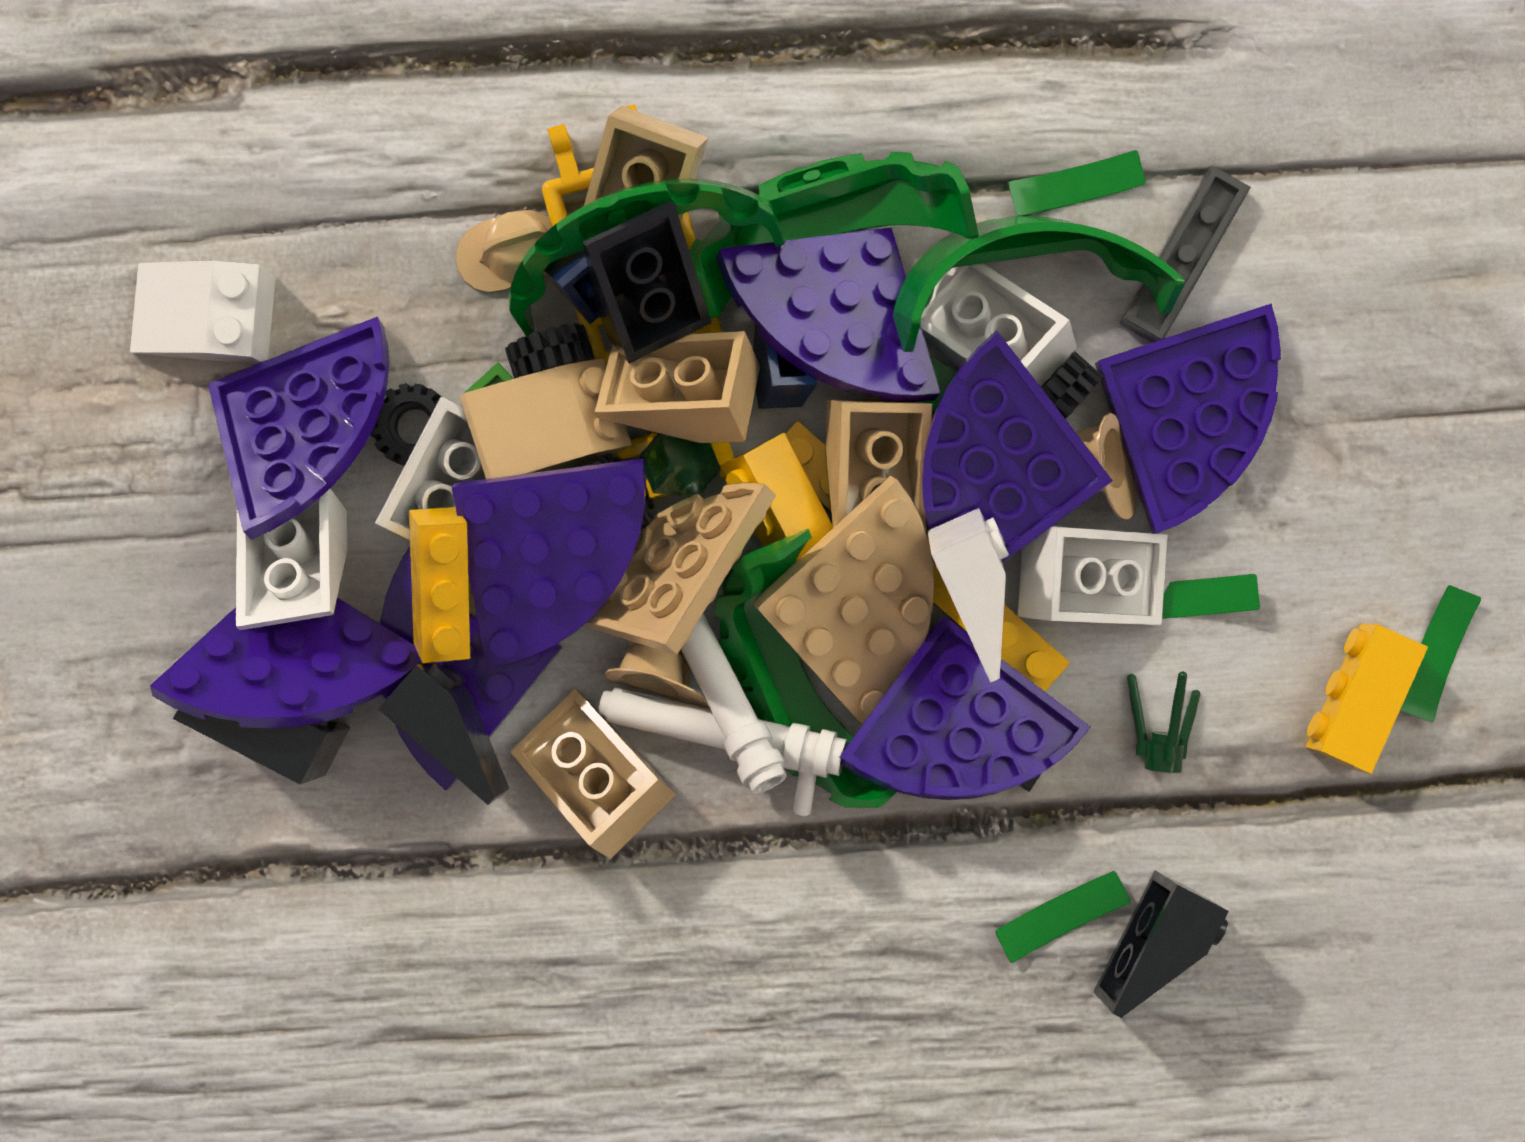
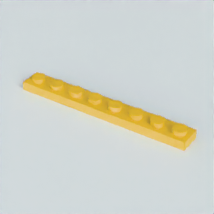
M797 420L785 435L821 504L831 512L825 444ZM932 557L934 576L933 604L967 632ZM1004 604L1001 659L1043 691H1046L1070 662Z

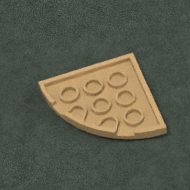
M889 476L752 602L861 725L925 641L933 609L934 576L929 541L922 520L911 498L896 478Z
M731 484L723 486L720 494L705 499L696 494L655 515L652 522L640 530L632 559L622 580L606 603L582 627L677 655L682 646L690 639L695 625L707 606L715 599L718 588L731 567L741 557L742 550L754 530L764 520L766 511L776 497V494L766 484Z

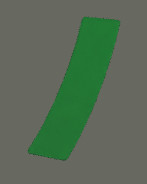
M1137 150L1053 173L1013 180L1008 185L1016 215L1022 216L1129 190L1144 185L1146 180Z
M1247 574L1170 582L1163 594L1162 619L1259 610L1260 600L1257 575Z
M1452 585L1447 586L1421 644L1427 646L1428 649L1403 702L1401 711L1428 722H1434L1449 671L1470 621L1481 602V597Z
M1112 871L1032 909L997 929L995 934L1009 962L1014 963L1050 941L1109 912L1130 904L1131 900L1118 874Z

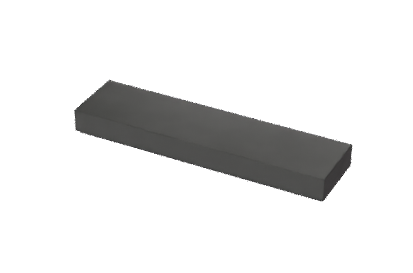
M1213 165L1207 169L1157 256L1185 280V285L1171 313L1160 314L1150 289L1142 283L1119 324L1151 342L1166 337L1249 192L1250 186Z

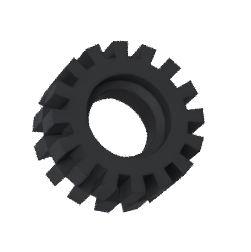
M574 323L570 326L564 324L558 328L553 326L546 328V331L543 332L536 331L530 333L531 336L521 337L517 339V342H511L508 344V347H505L514 379L565 364L595 359L585 326L583 324L579 325V323Z
M1074 352L1041 388L1066 419L1095 388L1103 375L1077 352Z
M407 383L400 384V389L393 390L390 388L386 391L387 397L384 399L375 427L370 434L371 437L376 439L374 445L378 451L385 454L384 457L402 466L406 465L416 444H409L402 440L398 433L399 419L405 412L413 409L423 410L430 418L440 397H443L433 389L416 383L414 386H410Z

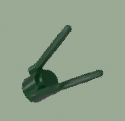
M1184 671L1180 672L1177 677L1168 732H1152L1151 740H1147L1137 679L1134 674H1129L1127 681L1137 737L1136 755L1145 756L1144 768L1147 770L1181 773L1182 761L1187 756V744L1201 696L1200 691H1192L1179 733L1187 682V673Z

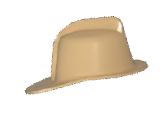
M519 210L507 212L480 222L468 229L460 239L456 251L457 269L463 280L473 288L485 292L503 291L511 288L514 275L526 253L552 227L550 219L536 211Z
M1108 413L1103 417L1099 426L1075 432L1113 480L1099 492L1106 494L1113 512L1120 519L1129 520L1134 515L1137 507V487L1124 449L1119 421L1116 415Z
M630 641L620 667L609 669L605 672L607 679L617 684L650 691L667 699L710 708L704 695L690 688V667L681 649L676 655Z

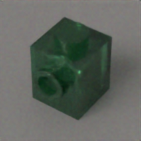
M658 433L639 455V459H644L645 474L652 492L655 494L679 495L690 498L704 492L707 485L721 471L711 443H698Z

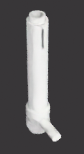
M703 613L695 625L690 639L682 646L681 651L726 739L723 746L730 760L737 761L739 765L737 774L742 784L749 786L754 794L765 792L784 781L787 776L783 769L786 762L780 751L773 749L770 743L773 741V737L764 722H759Z
M615 687L612 691L605 690L603 692L599 705V715L606 717L608 723L725 750L723 743L726 739L710 708ZM758 719L759 722H764L773 737V741L770 743L773 749H778L786 762L783 768L799 771L793 812L800 816L810 815L816 777L827 778L829 774L840 776L843 765L840 764L841 759L839 757L847 746V739L837 737V732L825 729L821 733L810 731V726L792 723L791 726Z

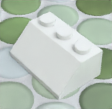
M440 397L375 522L377 525L410 540L409 510L455 507L452 486L455 483L486 479L463 407L444 397Z

